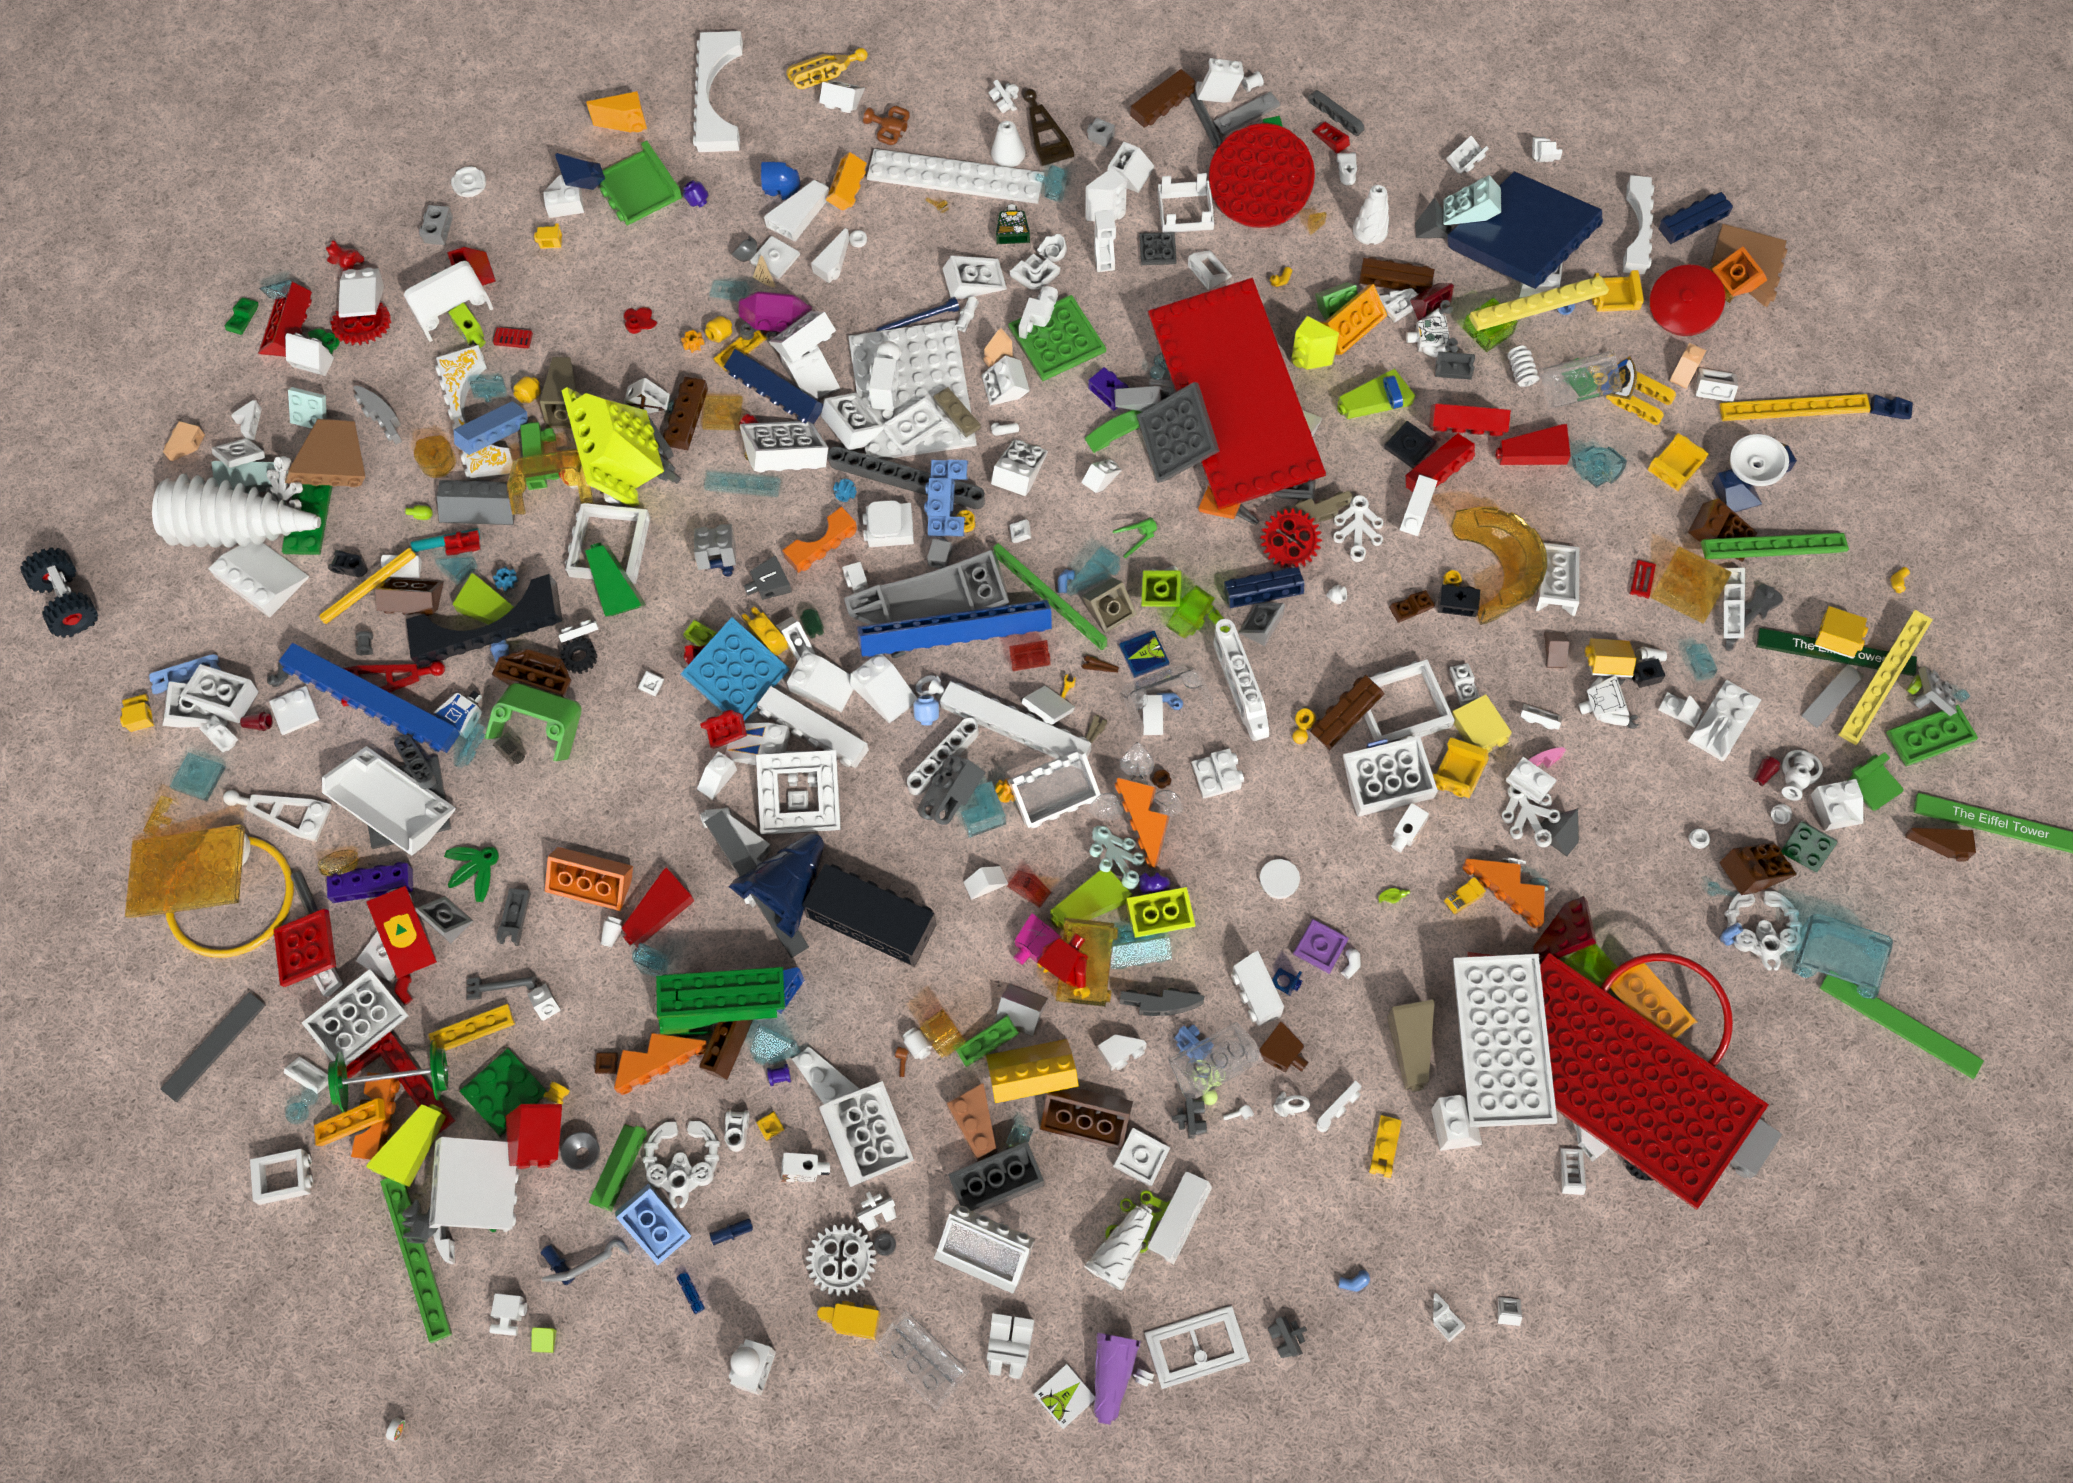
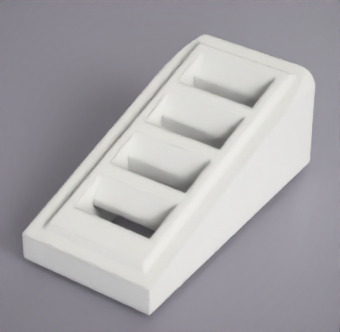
M1561 1148L1562 1193L1584 1195L1586 1181L1583 1149ZM1566 1154H1573L1569 1156L1578 1157V1160H1566ZM1567 1165H1576L1578 1169L1567 1168ZM1568 1174H1579V1178L1568 1177Z

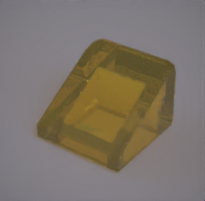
M1326 212L1309 215L1307 225L1310 235L1325 224Z

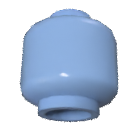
M929 695L918 697V700L913 704L914 718L916 721L921 722V725H932L933 721L939 718V702Z

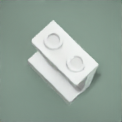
M1210 58L1208 61L1209 71L1203 82L1198 81L1195 85L1197 100L1230 102L1244 77L1242 62Z

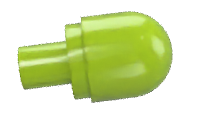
M415 505L414 508L406 507L405 514L413 515L417 520H428L432 517L433 511L427 505Z

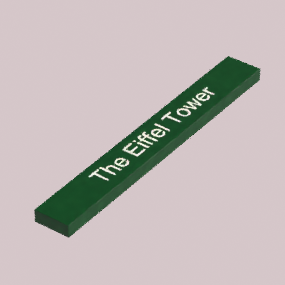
M1763 628L1758 629L1756 645L1757 648L1877 670L1889 652L1863 647L1861 651L1857 650L1854 658H1850L1814 646L1816 638ZM1916 656L1909 658L1900 674L1915 676Z

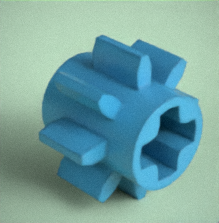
M842 479L840 483L835 482L833 487L834 494H836L835 497L842 502H848L850 498L854 499L857 493L855 484L849 479Z
M506 566L500 570L497 569L496 576H493V579L498 589L503 587L504 591H507L508 588L514 589V582H518L514 569L509 571Z

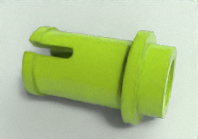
M1217 609L1208 615V618L1215 626L1218 621L1224 619ZM1222 626L1220 627V630L1224 633H1227L1230 630V628L1228 626Z

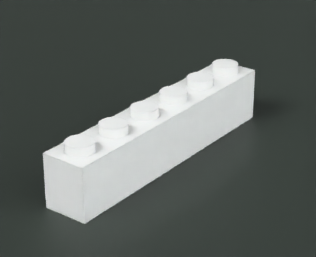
M770 686L757 704L761 716L766 719H774L778 725L788 726L794 736L800 739L804 737L812 747L817 748L819 746L824 751L836 750L837 758L846 767L852 766L856 769L869 751L866 742Z

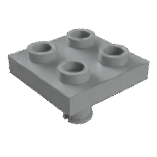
M1927 666L1920 668L1919 674L1924 693L1913 698L1916 706L1921 709L1933 701L1949 716L1957 713L1956 700L1952 695L1951 691H1953L1950 683L1940 679L1935 670L1931 671Z

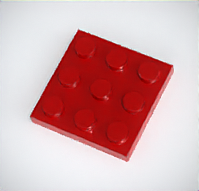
M321 909L273 929L280 986H290L336 967L329 910Z

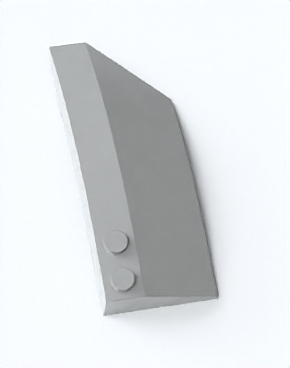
M992 550L936 571L885 585H877L844 598L849 616L868 625L999 607L1009 603L1003 574L997 556Z

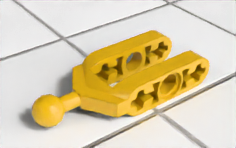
M858 48L854 54L848 56L822 54L789 66L786 75L798 89H805L838 77L841 71L847 69L850 62L855 60L865 61L868 53L866 49ZM810 64L814 65L813 67L807 68V66ZM820 75V77L817 79L813 78L814 76Z
M1592 365L1587 369L1594 379L1603 380L1606 375L1596 365ZM1636 371L1635 389L1666 405L1672 404L1676 397L1673 389ZM1606 395V399L1610 400L1612 404L1630 413L1632 411L1638 417L1653 425H1658L1664 417L1660 409L1633 395L1630 400Z

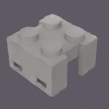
M721 524L714 529H708L707 527L694 529V554L698 570L711 568L709 556L721 554L724 567L736 565V544L732 524Z

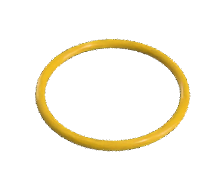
M247 836L250 840V845L257 846L271 854L283 871L285 897L282 908L275 921L263 934L247 944L231 949L219 950L202 947L188 939L180 930L173 909L175 890L186 869L201 856L200 850L202 846L194 850L182 861L167 887L165 915L173 935L183 946L203 956L217 958L232 957L257 948L274 935L273 929L280 927L286 919L294 895V883L291 879L292 872L284 856L274 846L261 839Z

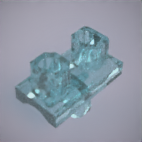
M495 376L493 380L477 377L476 381H470L474 399L485 398L486 402H491V398L507 397V390L502 376Z

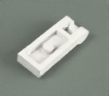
M1356 1080L1319 1118L1316 1124L1318 1131L1326 1132L1331 1125V1120L1335 1116L1340 1118L1347 1110L1344 1106L1349 1101L1353 1104L1360 1097L1359 1091L1362 1086Z

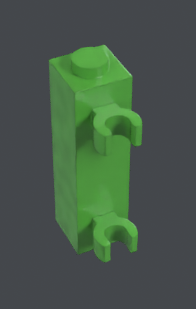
M539 422L520 425L525 483L529 490L547 488V479L556 480L560 478L557 466H551L546 469L544 441H556L554 429L548 428L543 431Z

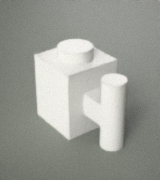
M504 1294L494 1295L491 1316L495 1319H500V1324H491L490 1333L517 1336L518 1327L510 1325L511 1320L521 1321L522 1316L526 1315L527 1303L523 1297Z

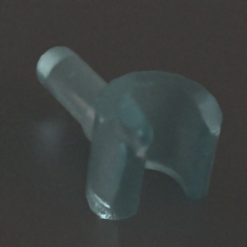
M1961 689L1953 697L1962 704L1965 700H1968L1970 695L1966 690Z
M1716 882L1708 884L1709 887L1716 888V891L1708 890L1707 894L1710 896H1716L1717 894L1731 897L1736 896L1735 892L1721 889Z

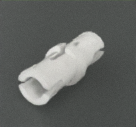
M969 297L964 309H961L959 320L955 325L957 330L965 332L970 320L974 318V311L979 304L978 299L975 297Z

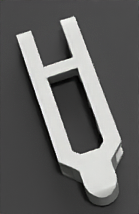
M1222 619L1216 624L1213 642L1218 659L1250 738L1253 741L1269 737V727L1263 697L1234 623L1231 620ZM1228 626L1230 631L1224 633L1220 630V627Z

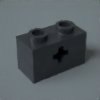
M1442 584L1439 592L1437 613L1476 617L1479 611L1481 589H1475L1471 586L1458 587L1453 584Z

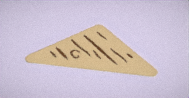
M761 255L753 278L775 288L776 285Z

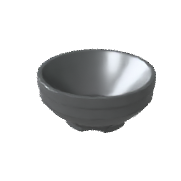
M587 1132L573 1133L565 1139L561 1147L562 1161L568 1168L575 1171L590 1169L596 1164L600 1156V1146L597 1139ZM580 1148H587L589 1150V1155L584 1160L577 1158V1151Z

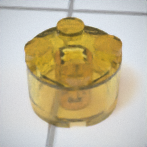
M429 436L416 442L414 458L425 475L432 478H441L449 474L455 467V453L443 436Z
M943 1009L923 1022V1025L920 1027L929 1041L934 1040L931 1045L941 1058L944 1056L948 1057L966 1043Z

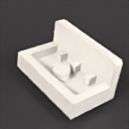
M1470 136L1446 160L1457 173L1461 174L1464 171L1467 173L1474 168L1475 165L1473 163L1475 161L1478 163L1486 156L1484 153L1489 148L1486 146L1482 149L1474 138Z

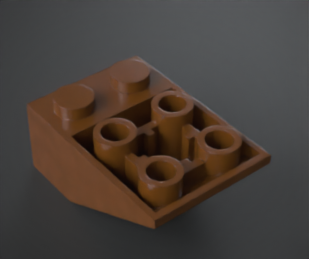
M1719 498L1702 504L1688 531L1699 542L1703 539L1756 537L1757 532ZM1735 558V559H1737V560L1743 562L1745 558Z
M1775 842L1733 848L1719 862L1741 896L1757 893L1797 875L1791 863L1787 861Z

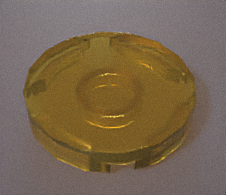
M354 850L336 851L321 858L317 867L322 875L333 876L332 873L336 872L338 875L351 871L358 865L359 856Z

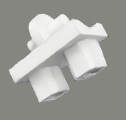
M995 80L993 82L995 87L988 93L994 102L1003 96V99L996 104L1000 111L1004 113L1010 108L1012 111L1017 110L1010 98L1016 99L1018 97V86L1007 83L1004 90L999 81Z
M215 716L206 725L199 728L223 753L233 748L236 744L235 742L238 741Z
M868 1192L866 1193L868 1200L862 1202L861 1205L863 1209L870 1205L872 1207L856 1214L859 1222H862L865 1228L870 1231L878 1227L875 1215L882 1212L886 1222L896 1218L895 1204L892 1197L875 1204L882 1200L881 1194L872 1197L871 1193Z

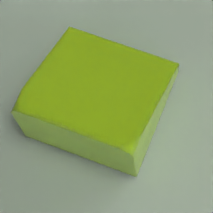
M532 1327L531 1351L554 1353L557 1330L553 1328Z

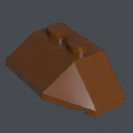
M529 649L499 657L492 672L494 677L508 685L522 683L562 697L565 696L572 681L562 659Z

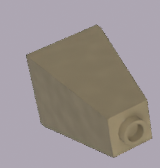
M552 357L540 399L546 428L572 429L561 391L566 387L577 391L570 357Z
M1433 999L1392 1007L1387 1016L1405 1090L1411 1089L1412 1092L1423 1090L1424 1086L1429 1082L1434 1015Z

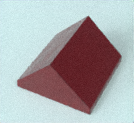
M1437 283L1410 299L1418 321L1436 309H1441L1442 301L1448 300L1451 303L1454 289L1452 283Z

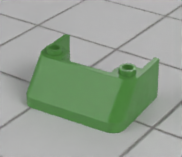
M522 683L511 684L492 709L485 739L500 738L505 722L511 718L512 712L516 711L547 721V736L552 740L558 741L553 761L568 760L582 712L581 705L575 700Z

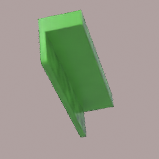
M627 1124L623 1126L589 1200L590 1204L612 1212L647 1135V1131L639 1126L634 1128Z

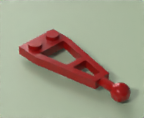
M435 661L429 667L419 669L416 664L356 665L343 669L360 677V674L386 673L387 685L379 688L390 693L420 681L419 676L428 674L434 676L443 675L445 665L440 661ZM393 673H412L411 676L394 682ZM341 700L343 707L349 706L347 701Z

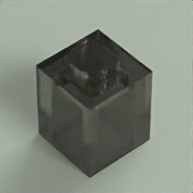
M508 732L493 744L496 751L511 766L521 763L527 754L523 746Z

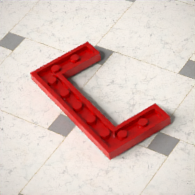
M391 1031L346 1066L348 1079L352 1078L380 1056L393 1073L419 1070ZM423 1075L399 1077L398 1080L418 1108L421 1105L429 1107L432 1104L442 1109L441 1113L446 1116V1119L438 1134L456 1121L443 1102L436 1100L434 1090Z

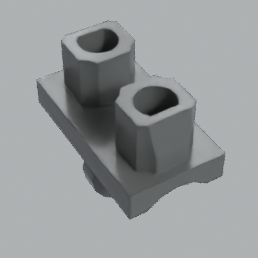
M1186 1097V1115L1183 1113V1108H1177V1115L1172 1116V1122L1178 1123L1179 1130H1184L1185 1122H1187L1189 1139H1195L1196 1135L1207 1133L1206 1120L1195 1121L1194 1114H1205L1204 1101Z
M1286 1316L1275 1319L1276 1322L1268 1327V1331L1273 1339L1281 1335L1285 1339L1286 1343L1277 1347L1280 1357H1297L1303 1354L1299 1343L1305 1342L1302 1333L1308 1331L1306 1326L1299 1328L1297 1321L1289 1324Z

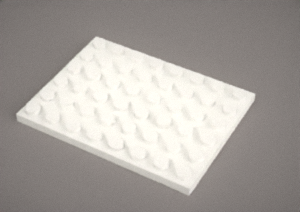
M955 320L849 336L857 394L882 424L924 397L929 399L948 422L947 426L904 454L901 453L882 430L865 446L866 455L884 460L977 446L975 432L966 438L933 399L934 395L949 387L971 413ZM884 341H892L900 349V357L897 360L900 380L894 411L872 409L871 401H868L869 391L866 390L867 380H871V375L869 374L870 365L874 364V359L877 357V348Z

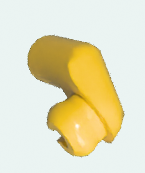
M1285 267L1281 276L1277 274L1275 276L1272 275L1270 277L1271 285L1273 287L1286 285L1293 270L1290 267Z
M1902 567L1890 578L1891 586L1895 589L1896 593H1902L1906 589L1904 578L1910 574L1907 567Z

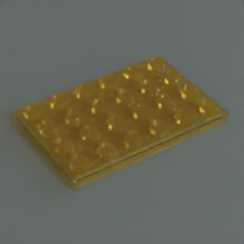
M240 824L132 841L125 917L138 918L239 903L245 827Z

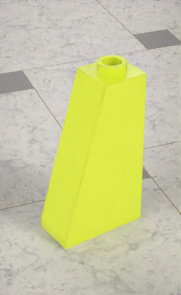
M432 1104L429 1107L421 1105L368 1162L366 1167L377 1174L410 1187L446 1119V1116L441 1113L442 1109Z

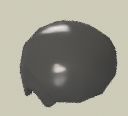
M748 236L749 239L744 240L731 253L734 258L746 262L754 257L757 251V241L751 236Z

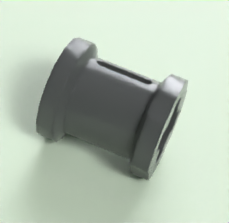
M361 631L356 633L357 655L373 654L371 645L374 635L371 632Z

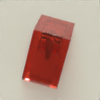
M1019 870L1007 885L1008 888L1038 908L1043 905L1051 894V891L1034 874Z

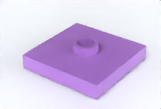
M1312 919L1293 955L1330 974L1349 938Z

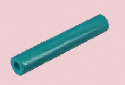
M479 528L461 531L462 533H466L478 530L480 537ZM456 532L411 541V548L414 552L443 547L445 546L444 537L456 535Z

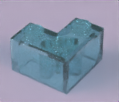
M992 781L977 786L973 792L977 806L961 812L962 822L969 838L1006 825V816Z

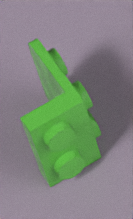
M1886 752L1879 756L1877 754L1873 755L1866 761L1867 764L1864 766L1860 764L1851 771L1853 773L1852 776L1848 779L1857 780L1863 801L1873 811L1881 808L1904 790L1884 767L1885 763L1890 759Z

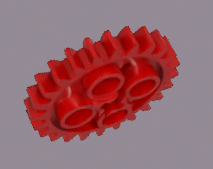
M379 303L375 315L339 317V311H335L336 315L332 316L333 320L330 321L332 331L340 342L343 340L345 344L351 342L352 346L358 342L359 346H361L362 342H366V344H369V340L375 342V337L382 338L381 333L386 334V329L390 328L391 316L387 307H384L383 303Z
M1286 508L1283 510V514L1277 511V518L1271 515L1269 517L1271 522L1266 521L1264 523L1268 528L1261 529L1265 533V535L1260 536V539L1265 540L1260 545L1261 547H1266L1263 554L1269 553L1270 555L1267 560L1273 558V565L1279 562L1281 569L1284 565H1287V568L1292 565L1299 567V564L1305 567V560L1311 563L1312 559L1310 556H1317L1314 550L1321 549L1320 546L1316 545L1322 542V539L1317 538L1322 532L1315 530L1319 524L1313 525L1312 522L1315 518L1307 519L1309 513L1303 516L1301 515V509L1298 513H1295L1294 508L1291 509L1290 513H1288ZM1286 521L1291 522L1293 529L1290 531L1285 530L1283 523ZM1276 530H1281V532L1284 533L1286 536L1278 533ZM1300 532H1306L1309 535V539L1302 541L1299 537ZM1291 535H1293V536H1294V539H1293L1294 541H1292L1291 543H1288V542H1287V541H1288V537H1290ZM1273 538H1281L1283 541L1282 546H1275ZM1297 543L1304 545L1305 549H1302ZM1296 548L1298 556L1292 557L1289 554V549Z

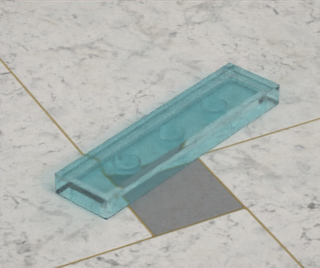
M707 472L704 489L706 491L778 497L781 479Z

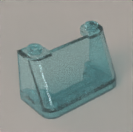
M1821 914L1811 915L1800 930L1801 940L1795 950L1792 972L1804 978H1809L1817 972H1821L1858 984L1857 992L1862 997L1875 999L1879 993L1893 947V939L1887 935Z

